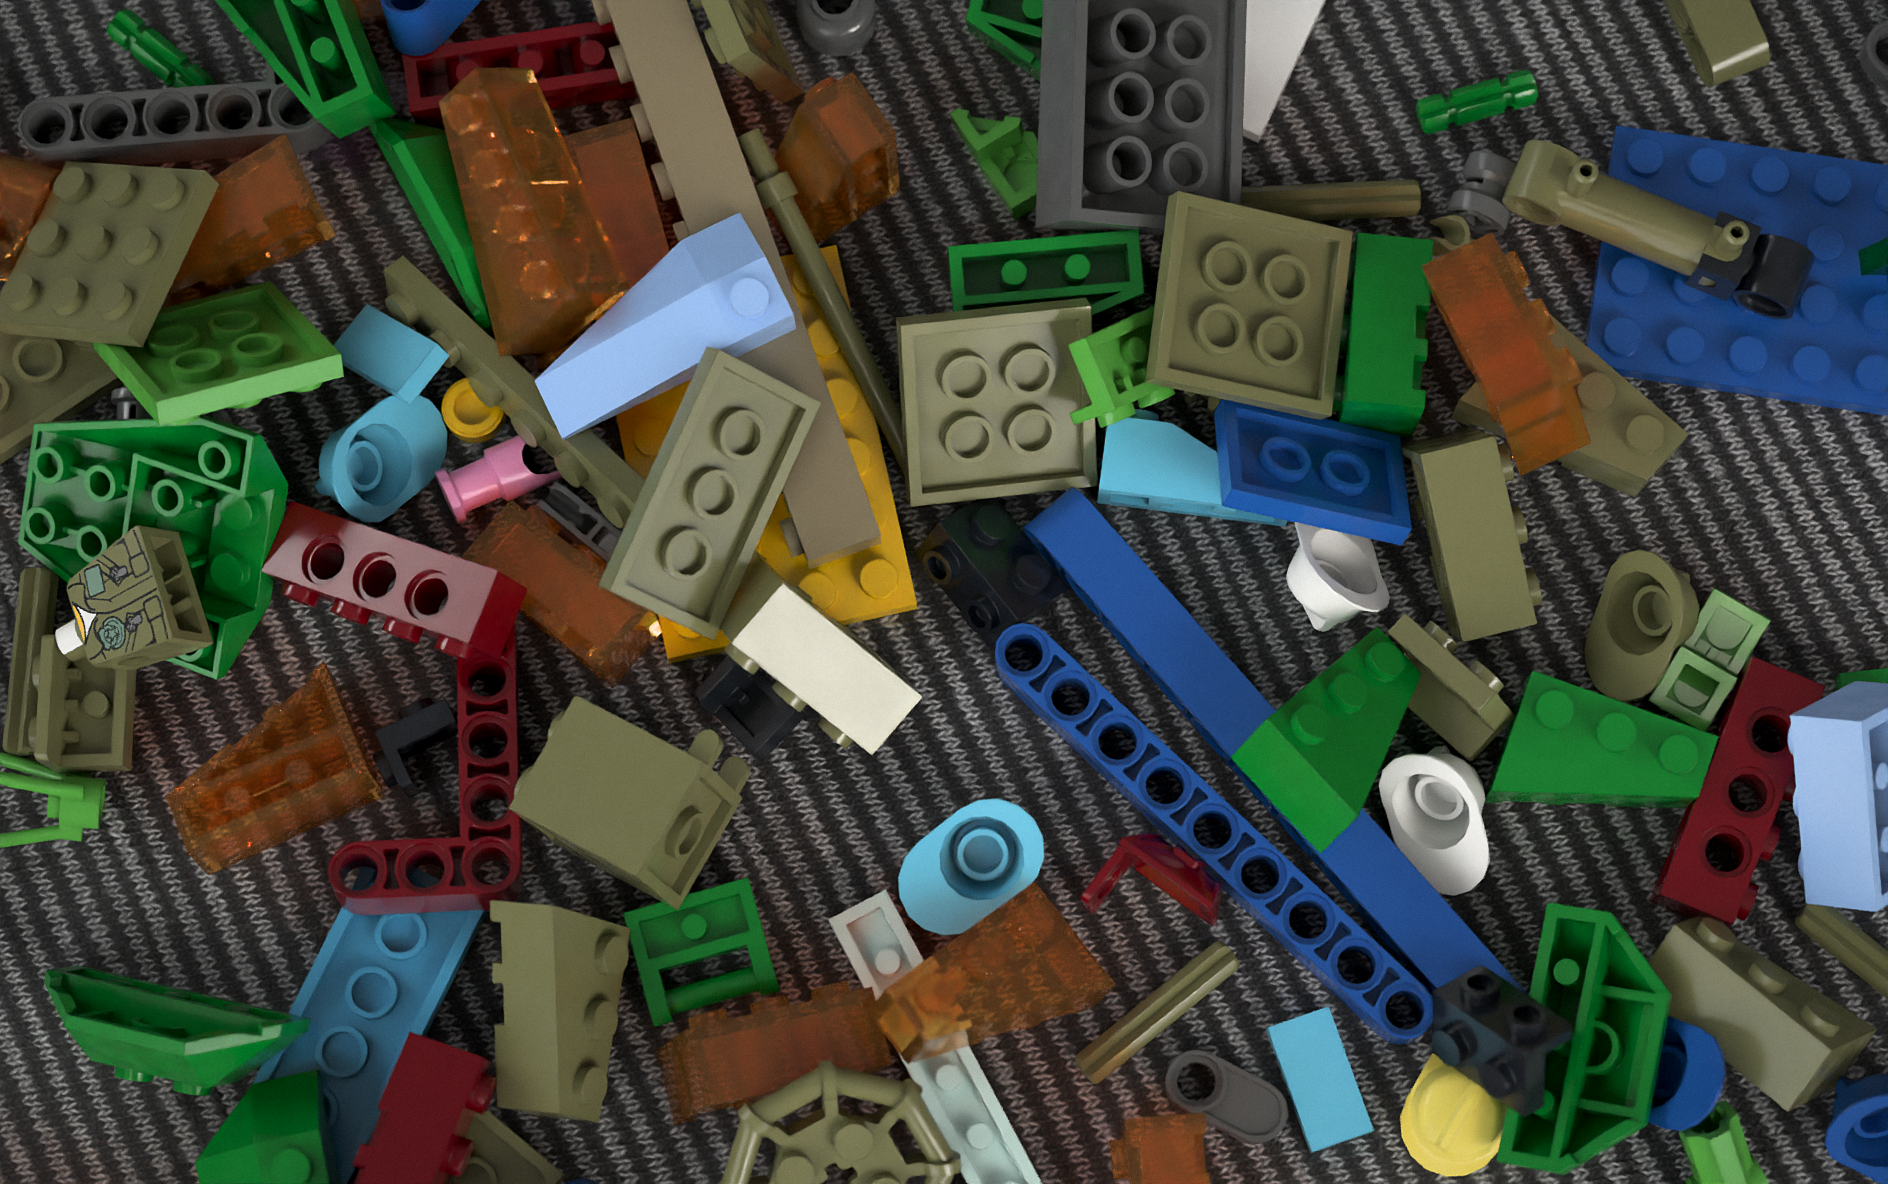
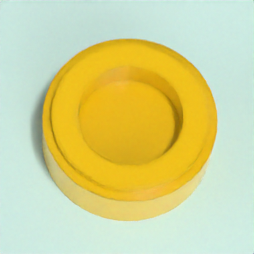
M468 378L458 380L451 385L442 400L443 419L452 434L462 441L469 443L485 442L496 436L505 424L507 414L497 405L492 408L485 405L472 390Z

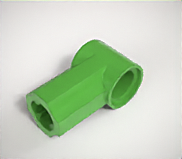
M1727 1100L1716 1102L1712 1111L1697 1125L1678 1131L1693 1174L1686 1178V1184H1769L1760 1165L1749 1152L1737 1112Z

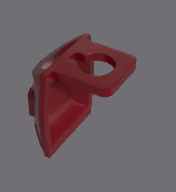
M1145 833L1122 838L1118 848L1081 896L1083 908L1093 914L1129 867H1131L1186 909L1214 927L1219 913L1221 883L1205 871V863L1192 857L1181 845L1173 847L1162 836L1155 833Z

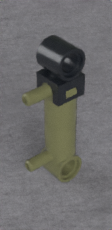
M1529 140L1525 143L1502 198L1504 206L1519 217L1547 226L1563 225L1686 275L1688 279L1685 285L1724 301H1727L1733 293V298L1738 304L1768 318L1787 320L1793 317L1815 261L1814 254L1798 242L1778 235L1760 234L1762 227L1722 211L1718 213L1716 218L1693 210L1598 171V167L1593 161L1588 159L1581 160L1572 151L1548 141Z

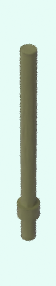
M755 128L737 137V140L759 183L754 186L764 210L772 209L905 476L901 411L793 197L799 192L788 170L780 171L760 128Z

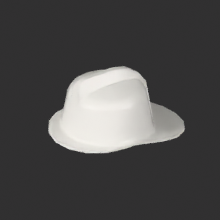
M1295 522L1300 545L1289 565L1286 579L1290 590L1303 605L1316 630L1324 632L1330 630L1337 623L1353 619L1362 611L1380 612L1388 607L1390 596L1381 576L1371 539Z
M1447 746L1435 747L1427 754L1409 753L1394 758L1383 769L1379 782L1381 800L1388 817L1394 844L1439 894L1458 895L1471 891L1484 878L1490 861L1488 839L1481 816L1485 802V792L1481 778L1476 770L1464 759L1452 755Z

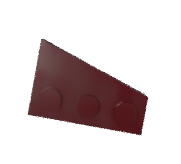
M409 1032L379 1101L378 1110H381L369 1145L361 1143L353 1161V1165L360 1168L354 1184H449L451 1176L461 1178L466 1170L474 1146V1140L466 1138L474 1113L485 1114L496 1087L497 1077L489 1075L493 1063L476 1054Z

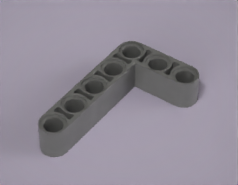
M267 61L266 81L40 98L25 106L19 115L17 125L21 139L40 164L51 170L62 171L66 161L144 165L306 153L318 150L324 146L333 134L313 116L305 124L290 125L287 123L290 114L297 108L304 107V105L270 67ZM241 111L252 112L251 120L243 128L237 130L226 129L227 121L235 113ZM181 115L190 117L189 124L180 133L173 135L164 134L165 126L174 117ZM118 120L128 121L127 128L117 138H102L105 128L112 122ZM55 125H66L60 139L49 144L40 143L42 135L48 128Z

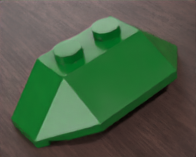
M387 117L369 125L370 132L388 161L475 323L489 336L499 341L511 335L534 249L524 233L526 229L530 228V222L525 212L513 196L504 197L495 181V178L501 175V170L491 152L483 143L475 145L455 132L392 117Z
M1547 903L1529 996L1571 1023L1572 1038L1545 1054L1544 1106L1526 1117H1523L1507 1106L1496 1161L1503 1164L1564 1175L1648 1125L1672 994L1614 914L1593 909Z
M79 965L46 970L44 984L65 1028L91 1061L115 1066L114 1076L125 1080L150 1082L153 1081L154 1076L173 1080L172 1089L184 1094L208 1096L212 1094L213 1087L239 1082L307 1033L310 1024V1018Z
M315 1069L252 1084L195 1161L199 1184H341L320 1071Z

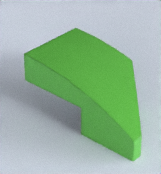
M956 109L952 111L950 117L955 129L1013 219L1016 220L1036 208L1038 139L1033 132L1024 131L1021 118L1005 116L1003 122L971 117L969 110Z

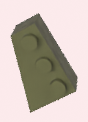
M1471 427L1401 444L1403 463H1412L1419 498L1413 499L1412 502L1417 520H1425L1432 556H1429L1428 559L1450 635L1461 642H1466L1537 624L1533 606L1541 605V591L1533 568L1525 569L1520 544L1527 543L1528 534L1520 507L1518 505L1511 507L1506 482L1513 481L1514 472L1506 445L1504 443L1497 445L1494 435Z

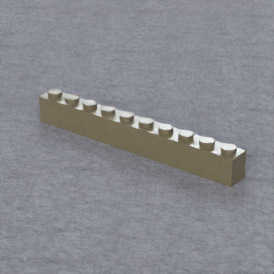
M590 0L599 25L602 26L608 23L613 25L619 44L608 48L619 81L621 84L633 81L640 103L629 106L641 142L654 139L661 158V162L650 166L662 200L666 201L675 198L683 220L672 224L677 242L679 243L681 240L740 212L764 253L794 314L795 330L736 357L740 361L821 402L780 493L790 515V518L779 521L791 557L804 554L808 568L812 569L881 544L879 527L687 0Z

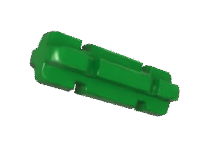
M122 9L109 22L106 30L111 39L125 51L130 50L136 60L169 87L173 85L174 88L215 85L208 72L197 63H192L188 60L186 54L154 28H148L144 24L145 21L132 10Z
M1524 69L1505 75L1506 79L1502 82L1496 77L1449 90L1450 95L1443 98L1441 93L1421 98L1417 102L1416 116L1422 131L1426 134H1432L1448 129L1450 122L1460 126L1505 113L1504 109L1508 106L1514 111L1533 105L1538 98V88L1531 71Z

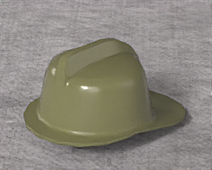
M1641 549L1623 554L1611 566L1588 630L1584 649L1586 670L1594 686L1606 697L1623 702L1643 698L1657 687L1667 670L1674 650L1691 638L1698 624L1699 604L1696 592L1690 584V574L1680 569H1673L1671 564L1657 553Z

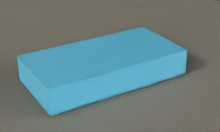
M368 304L365 305L333 345L341 353L343 366L409 405L413 403L449 357L437 343Z
M1329 1006L1266 1029L1310 1153L1374 1131Z

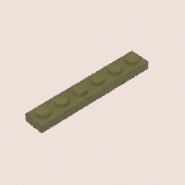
M403 255L386 267L384 275L388 297L385 299V304L392 317L409 328L413 326L421 335L437 343L449 355L443 364L445 367L451 368L456 366L468 378L472 390L485 405L491 408L497 405L511 418L515 431L525 443L531 447L540 445L554 458V464L562 477L573 487L584 486L597 499V504L604 516L617 528H623L628 521L645 480L589 428L563 440L538 390L535 377Z

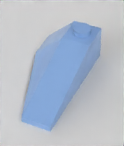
M739 212L681 240L535 380V383L562 439L565 440L692 379L707 346L719 349L736 358L795 330L794 314L764 253Z

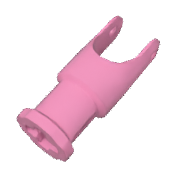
M519 435L485 449L484 457L459 469L448 472L441 468L435 471V476L444 498L458 524L467 520V513L475 508L499 498H503L507 502L563 477L558 470L550 474H535L531 472L523 463L522 449L526 443Z

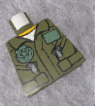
M140 525L129 530L69 580L66 590L75 618L59 626L55 632L57 645L68 659L78 661L87 656L88 661L94 667L126 671L139 669L213 644L179 532Z

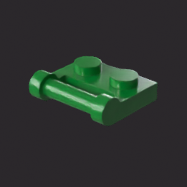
M748 877L687 894L678 910L663 902L623 913L626 927L631 928L629 938L654 1027L674 1022L673 1015L756 991H760L761 997L780 992ZM745 948L748 949L752 963L750 967L665 990L661 972Z

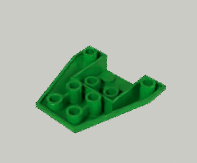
M200 416L196 421L189 424H164L161 426L153 418L39 422L33 426L18 544L68 583L74 575L129 530L138 525L179 532L213 644L165 661L217 680L225 677L270 605L274 578L261 572L284 518L289 484L261 434L209 416Z

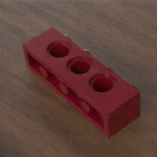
M598 21L445 44L441 45L434 52L422 56L402 54L410 113L417 124L434 128L638 97L633 81L621 84L608 50V48L619 44L612 23L600 26Z
M290 501L261 572L283 583L280 594L288 599L312 608H316L319 599L332 602L334 604L330 612L363 626H367L370 616L384 620L383 631L415 644L419 643L422 634L437 639L434 646L435 649L466 662H471L474 652L499 660L528 590L525 586L496 569ZM344 562L341 571L337 574L338 568ZM396 579L393 588L387 593L389 585ZM448 596L446 605L439 611L441 602Z
M1751 657L1744 664L1738 674V679L1733 686L1714 734L1719 737L1699 797L1685 808L1649 902L1689 919L1697 916L1711 918L1722 923L1727 928L1734 924L1736 918L1742 921L1746 920L1759 890V885L1750 882L1759 859L1767 862L1773 854L1782 830L1781 825L1773 823L1781 800L1790 803L1793 800L1796 788L1794 756L1788 747V732L1791 725L1790 715L1820 700L1826 686L1756 657ZM1764 723L1777 731L1780 737L1778 752H1764L1755 745L1752 739V727L1754 724ZM1732 782H1744L1754 789L1758 800L1757 808L1754 812L1741 811L1731 803L1728 791ZM1708 841H1722L1732 849L1735 857L1732 871H1718L1708 863L1705 855Z

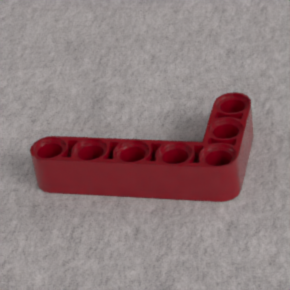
M515 622L499 660L474 652L471 662L457 659L460 837L357 841L346 844L338 849L330 860L328 869L329 879L336 899L344 909L352 914L382 915L490 910V900L514 902L522 891V818L509 809L515 798V786L521 776L518 640ZM486 676L498 677L505 683L500 692L489 697L479 696L471 689L477 680ZM487 737L499 738L507 744L500 755L491 759L480 758L475 755L473 748L477 742ZM487 799H499L508 805V810L504 816L495 821H482L474 815V810L478 804ZM499 861L507 865L510 872L502 882L487 885L475 878L479 867L486 862ZM435 864L444 870L443 877L432 887L421 888L413 885L409 881L410 876L420 865ZM362 866L370 867L378 872L377 879L373 885L365 890H350L344 886L346 876L355 868Z

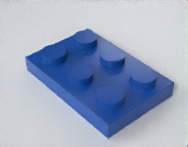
M1221 399L1214 412L1222 506L1402 546L1412 530L1400 436L1333 420H1318Z

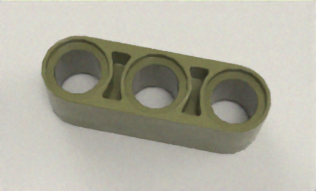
M1664 0L1692 64L1705 86L1713 87L1769 64L1770 50L1768 42L1749 0Z

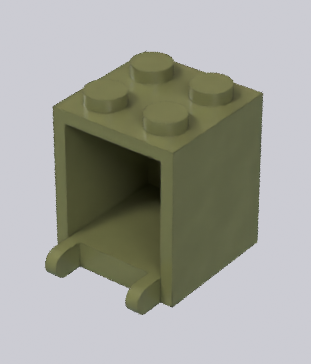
M575 695L568 708L561 711L551 723L547 736L548 742L534 766L528 767L518 779L514 790L515 798L509 809L553 844L678 910L743 799L739 794L750 776V766L741 757L733 756L724 762L717 774L712 770V767L723 750V740L715 731L707 729L698 733L689 750L685 752Z

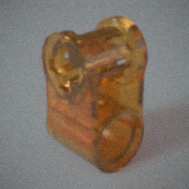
M2 152L0 153V280L7 281L27 242L30 231L43 211L53 189L54 182L62 170ZM9 238H12L11 243L8 244Z

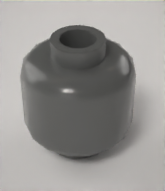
M795 0L798 29L805 42L819 53L832 57L846 56L860 50L873 35L877 23L875 0Z

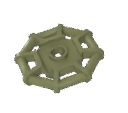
M828 1059L818 1061V1068L754 1103L745 1101L737 1111L741 1118L722 1180L717 1184H821L827 1179L825 1168L833 1163H836L842 1170L850 1167L855 1169V1173L848 1178L849 1184H905L907 1177L926 1175L924 1184H951L953 1176L961 1171V1156L958 1152L951 1150L921 1097L922 1087L909 1078L901 1082L835 1066L833 1060ZM838 1094L882 1104V1106L874 1115L863 1113L864 1117L850 1114L846 1108L839 1107L837 1097ZM821 1097V1109L788 1127L778 1121ZM898 1119H904L922 1153L902 1155L889 1132ZM762 1137H768L776 1143V1156L773 1165H769L767 1174L750 1177Z

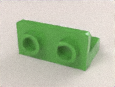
M1155 305L1068 344L1091 399V403L1069 413L1074 425L1097 418L1100 428H1103L1136 414L1132 404L1135 400H1137L1141 409L1175 395L1173 388L1145 383Z

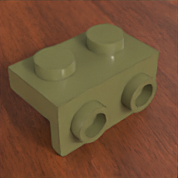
M1404 614L1388 631V634L1404 651V655L1422 673L1407 707L1466 760L1473 761L1515 717L1498 695L1504 684L1479 661L1475 660L1469 667H1466L1453 655L1459 648L1458 644L1434 622L1430 621L1424 628H1421L1407 614Z
M55 634L42 635L41 654H36L32 665L33 683L38 691L37 716L31 718L28 728L29 745L36 761L56 773L131 771L137 669L126 671L94 667L88 661L87 656L78 661H72L60 651Z

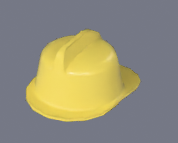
M1432 1053L1406 1098L1400 1116L1402 1139L1410 1155L1426 1170L1443 1176L1468 1175L1485 1167L1498 1152L1507 1105L1499 1099L1490 1096L1485 1089L1455 1068L1443 1063L1438 1056Z

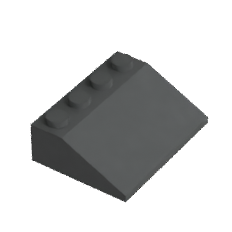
M1043 0L1035 228L1088 233L1138 230L1139 234L1164 235L1168 196L1177 191L1241 205L1247 0Z

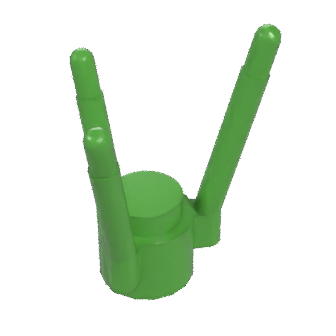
M0 751V765L37 776L32 777L0 771V785L48 794L47 818L59 819V825L0 833V848L58 839L82 842L84 828L100 829L105 802L106 779L92 778L91 773H56L40 762Z

